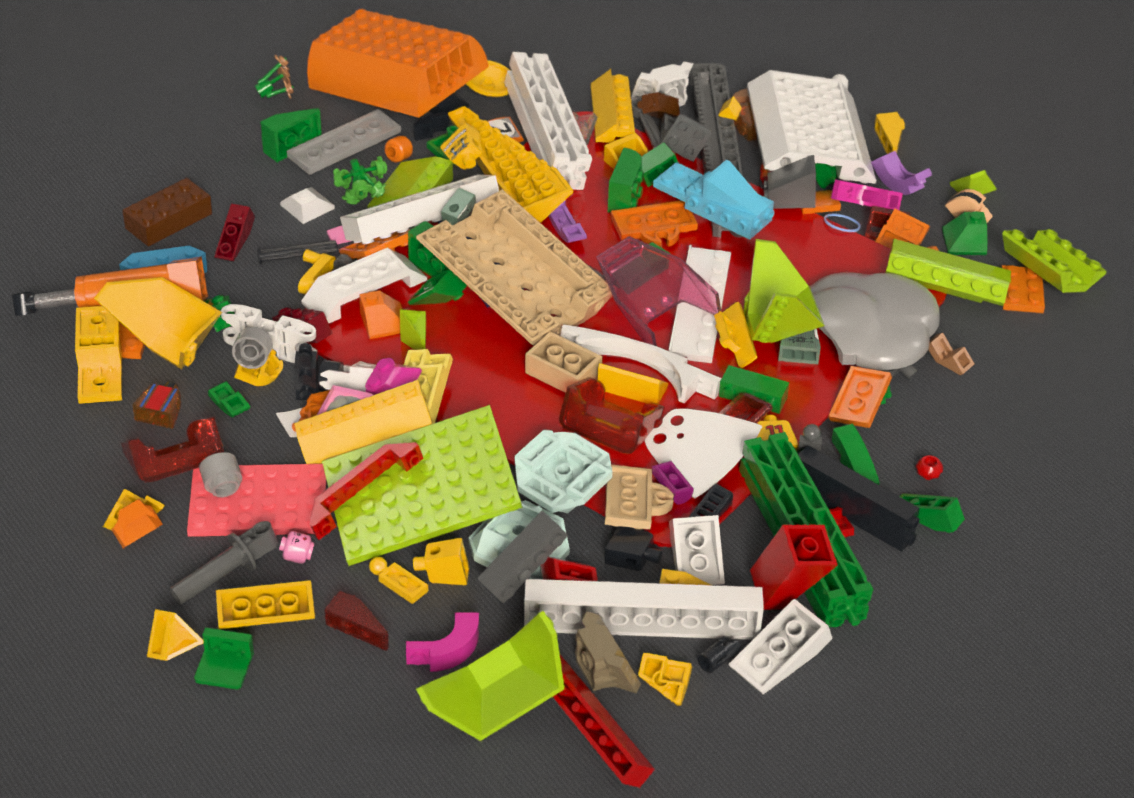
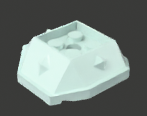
M543 430L515 455L518 492L551 513L558 511L569 513L576 506L585 504L612 478L609 453L576 433H553L550 430Z
M527 500L521 501L523 508L485 520L469 536V547L471 548L473 559L481 565L488 567L541 511L545 512L566 532L564 520L541 508L540 505L537 506ZM567 538L551 553L550 557L565 559L569 555ZM541 566L533 572L529 579L542 580Z

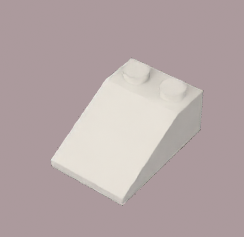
M718 515L677 518L669 521L676 571L686 572L711 585L725 584Z

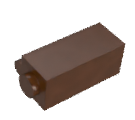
M660 92L641 95L642 101L637 103V107L643 109V114L662 119L664 114L673 118L680 114L679 98Z

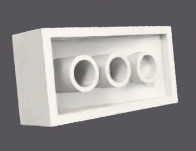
M793 599L729 663V666L759 692L765 694L816 656L833 638L827 624L797 600Z

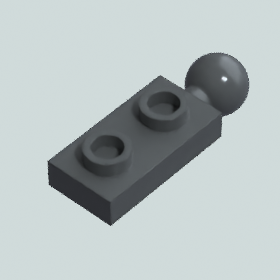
M809 424L803 429V435H800L798 454L808 445L819 452L821 451L822 437H820L821 431L817 425Z

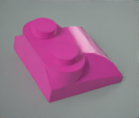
M391 358L381 359L365 384L366 392L376 395L416 381L422 370L412 366L396 364Z

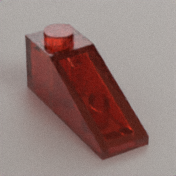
M339 591L325 608L326 625L387 651L389 644L386 629L360 599L354 595Z

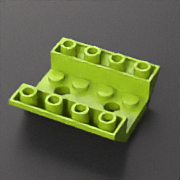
M1017 229L1003 231L1005 251L1063 293L1086 292L1107 272L1101 267V263L1086 257L1087 254L1084 251L1072 247L1071 242L1057 236L1058 233L1051 229L1038 230L1033 240L1025 238L1024 233Z

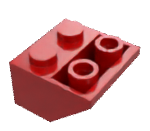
M549 556L540 565L542 580L598 582L596 567Z

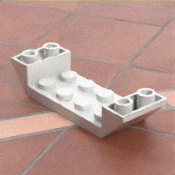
M385 248L318 277L301 301L307 310L323 311L329 324L341 318L340 306L359 298V294L373 292L400 279L411 288L427 281V277L406 256Z

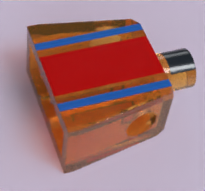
M172 381L166 382L164 386L151 384L133 403L135 421L173 429L181 408L180 391L178 386Z

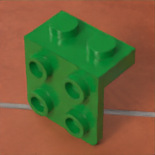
M205 628L202 634L204 653L194 676L195 682L217 687L240 689L254 655L252 635Z

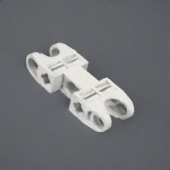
M229 304L221 309V318L233 326L223 331L224 341L232 346L243 329L258 327L266 331L271 337L272 349L276 350L278 359L295 363L296 351H299V345L316 338L314 326L298 319L282 315L278 322L262 318L260 309L245 305ZM232 311L235 314H226V312ZM304 332H311V334H309V335H305V334H303V333H304ZM228 334H235L234 337L227 336Z

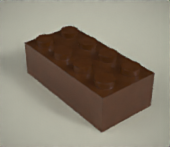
M188 178L180 180L123 209L125 229L148 247L212 214L210 195Z

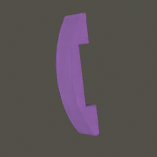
M565 201L548 216L553 227L565 242L570 243L587 239V235L580 223L576 224L565 205Z

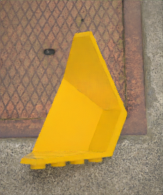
M163 277L107 282L94 297L100 305L152 352L181 370L185 365L189 367L195 360L197 349L222 314L218 309Z

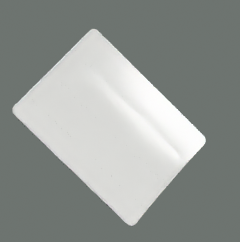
M302 408L276 413L290 437H297L296 432L292 429V424L298 422L301 418L300 411Z

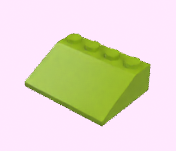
M436 156L401 162L385 182L386 186L384 189L386 191L383 193V196L378 198L375 196L368 204V208L451 183L453 180V162Z

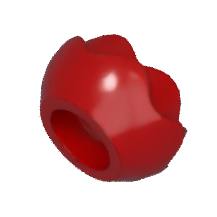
M932 455L920 458L915 466L917 474L926 480L938 478L943 473L941 461Z

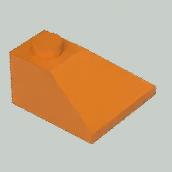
M381 291L359 294L360 314L370 339L400 334V309H402L400 302Z

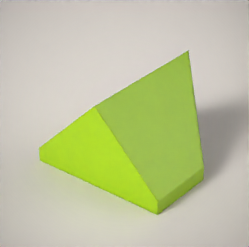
M985 170L949 182L950 186L958 193L962 190L971 189L983 195L997 190Z
M400 309L401 341L414 350L426 349V311Z

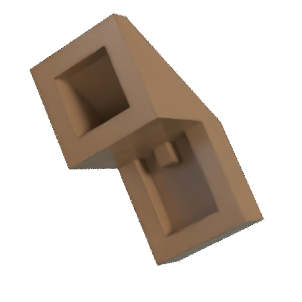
M943 332L930 340L928 350L935 362L959 375H963L974 365L966 348L961 347L953 350Z

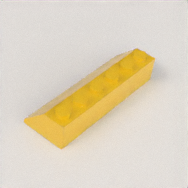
M416 380L294 424L306 464H322L324 460L433 423L426 396L419 381Z

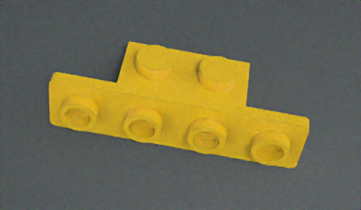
M736 302L723 311V313L721 311L714 315L715 327L720 334L719 341L724 348H729L735 353L738 366L742 369L757 359L742 306L739 302Z

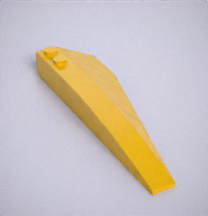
M463 106L448 113L454 126L460 128L466 122L479 132L483 152L475 161L485 175H496L499 191L503 189L538 222L541 223L573 193V189L557 168L548 166L545 160L538 159L532 151H526L523 145L508 135L501 134L498 128H492L489 122L479 119V116L467 107Z

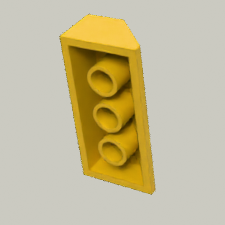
M311 580L216 590L219 629L315 619Z

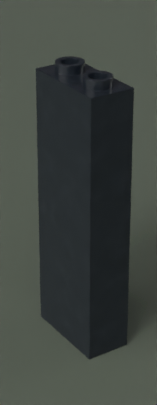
M809 445L798 454L828 509L842 508V516H845L850 523L901 552L908 545L911 546L915 542L917 537L915 531L920 521L918 518L919 507Z

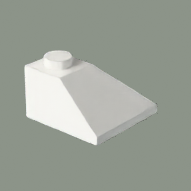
M312 187L299 191L280 202L283 208L303 224L335 209V206Z

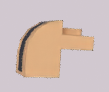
M962 190L953 195L945 205L955 218L964 212L973 211L984 212L987 223L993 217L983 204L986 197L976 190Z

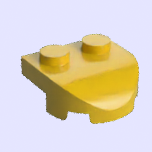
M272 349L265 364L259 368L248 369L237 364L234 378L255 386L268 385L280 375L283 369V361H279L275 356L276 351Z

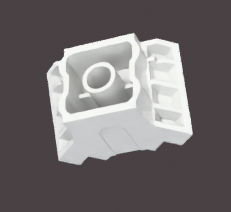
M683 61L681 66L671 64L652 69L650 74L641 72L634 86L631 100L639 99L641 95L660 92L679 98V106L685 105L687 100L686 86L689 82L688 76L693 63Z

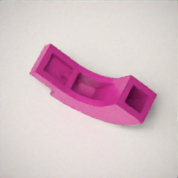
M835 180L831 199L894 211V209H900L903 193Z
M455 613L453 631L441 640L406 641L407 664H430V672L453 668L464 662L473 653L478 643L479 613Z

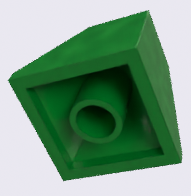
M964 212L942 227L948 254L987 255V222L984 212Z
M448 268L429 278L410 298L408 303L409 305L446 303L452 299L456 301L463 296L464 293L462 291L467 285Z

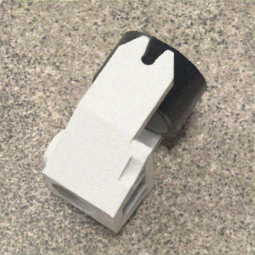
M324 359L319 369L318 389L320 391H328L335 385L366 392L365 384L376 365L359 361L352 366L344 365L343 362Z

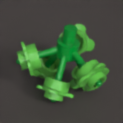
M378 156L377 160L372 161L368 168L359 165L357 159H352L350 161L352 166L350 173L345 169L339 171L336 168L333 170L336 187L349 188L353 176L352 189H347L345 196H342V199L351 205L358 204L360 200L367 197V193L371 194V198L375 196L378 198L383 196V193L386 191L384 189L385 183L382 184L375 177H370L366 173L371 171L379 179L383 178V174L387 172V164L381 156Z

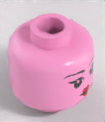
M291 531L287 538L282 537L279 550L283 551V558L285 560L303 564L306 559L310 560L314 542H311L309 535Z

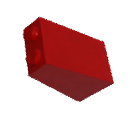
M782 525L750 569L755 587H762L763 610H783L793 599L798 598L837 566L825 525Z

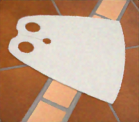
M674 409L663 418V423L658 428L652 429L647 434L645 443L658 464L669 461L674 463L694 488L692 497L696 498L715 485L744 456L742 453L744 440L757 438L762 425L719 413L692 409ZM680 415L684 418V421L681 425L674 426L670 422L672 417ZM659 433L665 434L667 438L664 443H654L653 438ZM683 433L684 437L678 439L677 434Z

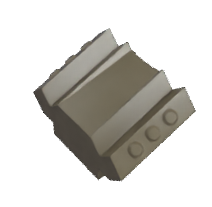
M586 611L582 619L585 628L577 630L576 634L577 647L575 656L576 663L593 691L617 687L637 693L641 683L600 615Z

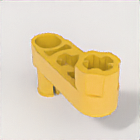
M309 249L304 252L303 261L314 265L300 279L298 284L299 293L306 295L318 277L334 269L333 263L336 260L334 256L325 253L319 254Z

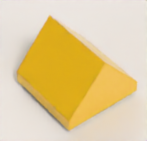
M734 96L723 104L719 112L720 117L737 120L742 107Z

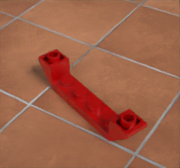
M416 442L385 444L317 496L314 500L310 526L316 538L320 540L337 527L331 516L333 511L337 510L347 500L373 482L374 479L392 465L397 463L407 472L424 459L419 445Z

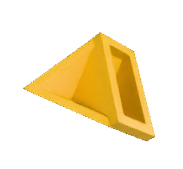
M155 609L147 657L167 661L203 643V640L176 613Z

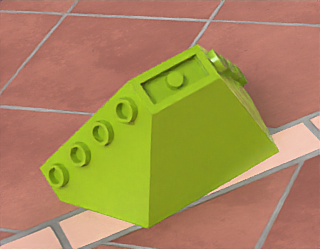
M756 239L746 322L752 340L762 343H773L825 325L811 288L775 241Z
M544 611L540 612L509 641L462 669L417 688L416 690L420 695L421 701L426 705L428 711L481 741L564 690L557 632L554 629L553 621Z

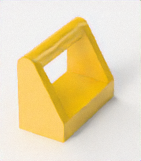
M633 133L605 145L604 161L615 169L623 148L632 149L641 156L649 151L640 136Z

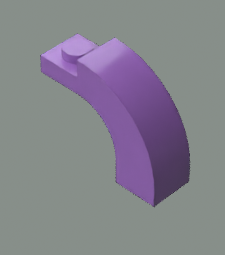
M896 151L871 162L881 181L892 191L903 193V195H908L924 188L923 183L927 182L925 178L932 175L929 168L917 174L910 173L900 162Z

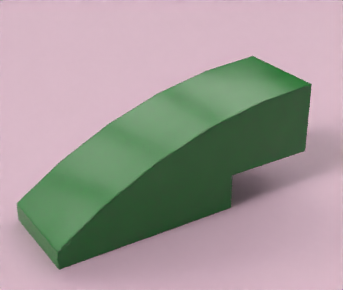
M854 424L833 428L832 443L841 455V464L879 485L880 482L872 459Z

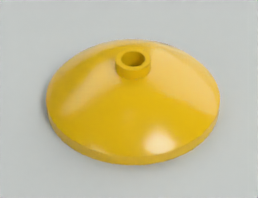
M488 61L489 67L466 83L470 89L484 96H506L509 93L508 87H506L504 82L507 70H511L497 62Z

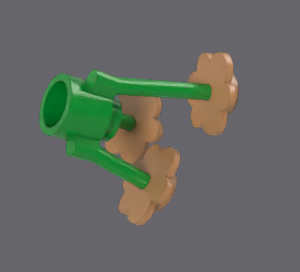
M275 54L274 57L279 63L257 81L258 84L255 85V88L262 98L265 96L270 98L273 95L287 91L289 98L292 99L291 93H294V86L291 85L289 79L290 74L288 71L290 69L287 66L289 62L286 57L282 55L279 57ZM276 70L278 71L277 77L271 81L267 80ZM283 79L285 88L271 92L274 89L272 84Z

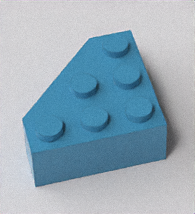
M192 246L132 253L119 264L120 270L163 265L173 260L202 256L204 274L207 272L206 253Z

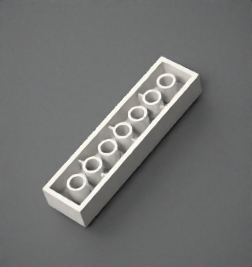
M474 175L342 216L340 219L345 239L354 241V243L362 242V244L374 242V238L380 237V239L392 236V232H406L409 230V227H416L424 221H441V210L458 188L475 194L476 203L497 193L499 188L496 175Z

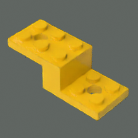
M103 306L76 308L75 352L78 364V403L122 400V353L119 339V321Z

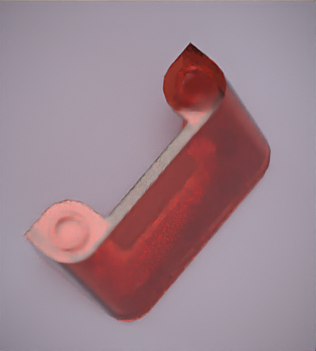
M591 377L568 386L559 416L560 425L569 432L576 433L579 436L623 454L635 452L663 416L665 407L657 403H647L643 406L641 413H636L604 400L605 386L599 380Z
M214 417L191 422L186 430L188 441L154 451L153 446L147 447L139 439L121 442L126 459L137 477L144 482H153L199 468L205 458L224 452Z

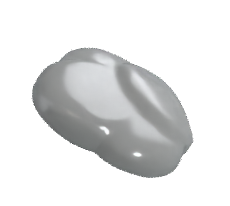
M840 272L827 275L810 286L825 325L820 327V329L835 344L839 355V362L842 365L856 364L860 367L875 370L907 367L925 355L929 349V338L939 327L940 311L936 298L920 283L894 273L868 275Z

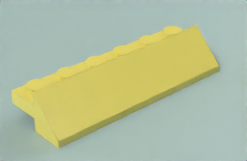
M428 349L408 350L404 365L422 370L417 380L426 396L432 423L434 424L453 358L451 354L430 355Z

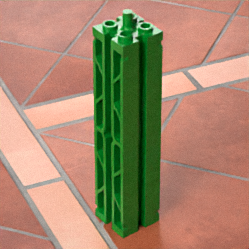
M786 432L769 435L768 440L765 441L761 437L744 440L742 453L745 458L741 459L739 472L745 478V483L773 535L777 534L782 525H825L837 566L804 592L816 616L827 624L829 628L841 626L846 619L852 626L859 625L860 621L867 618L868 602L871 601L873 587L867 581L863 569L795 448L788 441L789 438Z

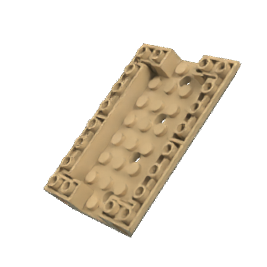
M503 189L476 203L471 216L453 226L445 220L416 237L419 242L534 346L550 331L561 336L563 325L577 327L595 316L615 293V289Z

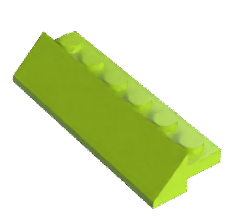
M893 239L885 272L904 276L928 289L979 303L986 301L1001 306L1005 303L1008 287L1011 283L1010 270Z

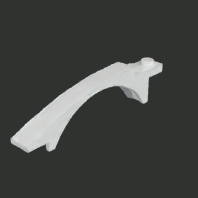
M562 326L561 337L598 355L630 358L656 369L672 383L677 392L679 402L685 403L695 392L715 399L719 394L722 378L687 364L688 358L620 335L576 326Z

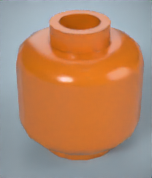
M405 136L394 137L385 144V154L392 162H401L412 155V144Z

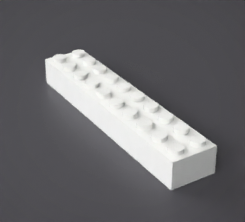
M526 579L524 626L540 612L544 611L553 621L554 629L557 633L577 634V630L585 628L582 619L586 611L600 615L612 635L718 639L725 636L729 639L753 640L761 632L763 591L762 587Z

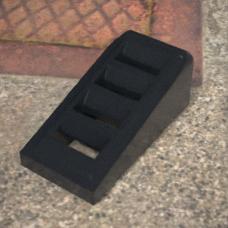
M715 484L697 505L689 518L702 517L700 514L704 516L718 515V518H720L732 506L733 493Z

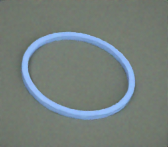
M834 213L824 216V222L837 230L856 232L860 229L859 222L851 217ZM829 216L847 218L856 223L858 228H839L830 224L826 218Z

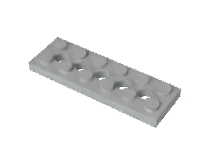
M377 109L287 150V157L310 175L400 133L401 126Z

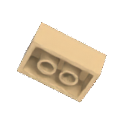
M550 331L526 353L525 373L578 398L598 379L599 363L602 364V356Z

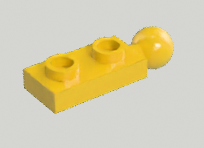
M375 557L370 561L369 569L373 574L378 575L379 582L411 604L428 592V584L395 562L387 567V562L382 557Z

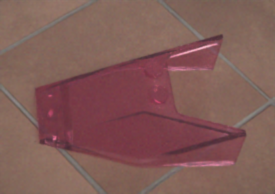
M629 236L596 256L616 305L647 344L657 347L655 333L647 326L648 323L679 303H688L713 315L721 311L719 293L681 258Z

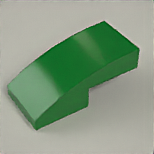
M227 381L208 390V396L232 418L250 409V405L240 392L235 393Z

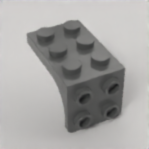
M664 114L661 119V144L664 142L672 151L694 162L711 136V129L684 114H679L676 119Z

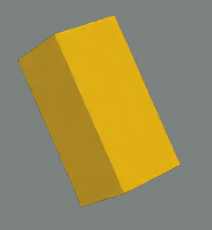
M600 363L598 366L597 390L658 406L668 387V383Z

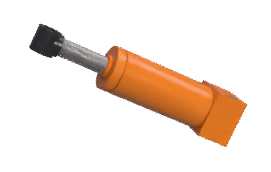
M202 256L173 260L163 265L77 276L75 288L71 290L43 294L32 292L16 293L12 295L15 316L32 314L38 311V309L77 304L79 308L102 306L94 297L107 282L159 277L167 279L204 301L208 298Z

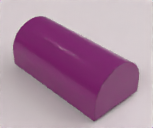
M672 461L652 466L653 476L661 485L667 487L673 493V500L676 504H683L692 497L694 488Z

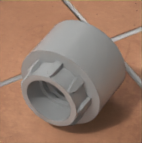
M247 327L238 334L232 347V355L235 361L245 368H259L265 364L273 346L272 339L261 328Z
M231 453L213 454L205 458L199 466L206 491L216 497H227L234 494L242 482V474L237 459Z

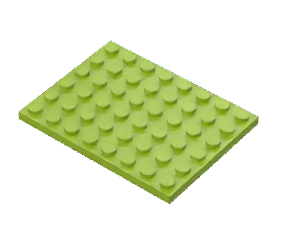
M490 405L322 461L329 488L385 444L416 442L424 458L407 472L395 463L334 511L346 561L349 566L523 508Z

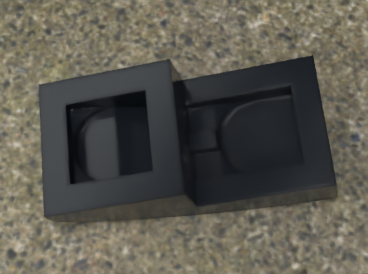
M447 111L426 116L415 122V141L433 138V133L446 131L449 127Z

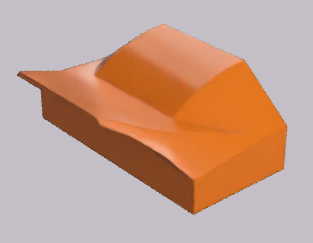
M138 499L119 510L117 523L111 530L122 548L163 524L153 508Z

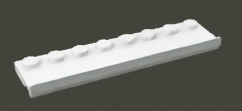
M689 246L669 346L670 352L687 357L690 361L712 363L718 332L715 327L714 315L722 309L731 252Z

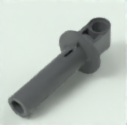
M268 521L259 522L239 537L234 533H230L228 535L230 548L169 588L175 601L179 605L184 604L240 565L245 566L250 571H254L256 569L255 560L278 546L279 542L271 523Z

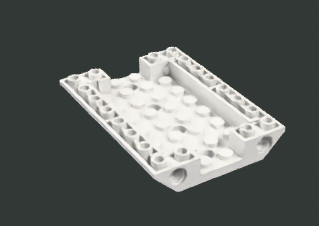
M769 70L747 84L764 169L774 171L807 156L814 155L815 163H823L830 166L837 165L838 179L859 181L865 184L876 183L854 99L841 80Z

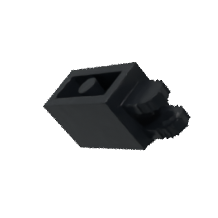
M303 343L299 345V351H296L295 389L296 400H308L311 394L319 392L318 356L316 351H312L310 344Z

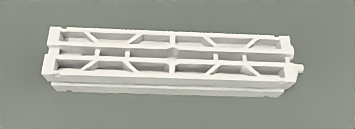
M512 52L509 63L512 71L507 70L504 83L508 87V93L532 152L538 159L545 160L548 166L557 168L572 189L583 190L587 178L585 171H589L592 157L589 154L587 145L548 55L533 53L532 58H528L527 53Z

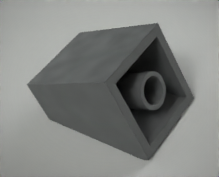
M814 155L807 156L768 173V180L764 181V197L774 201L773 209L815 208L816 169Z

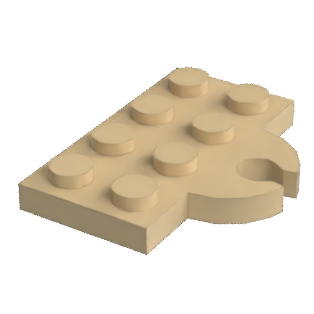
M611 465L612 478L606 484V525L650 529L651 516L664 515L672 509L674 495L667 487L652 482V469Z

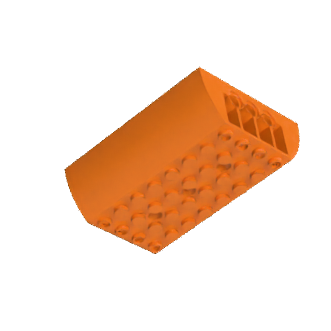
M359 9L353 15L345 18L341 23L333 26L329 31L312 41L308 57L307 75L310 89L419 118L487 69L489 64L482 46L470 35Z

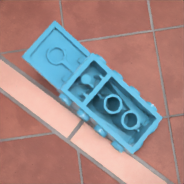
M725 160L712 172L708 171L704 175L676 162L653 182V187L684 201L685 209L749 240L771 222L774 216V201L757 194L728 160Z

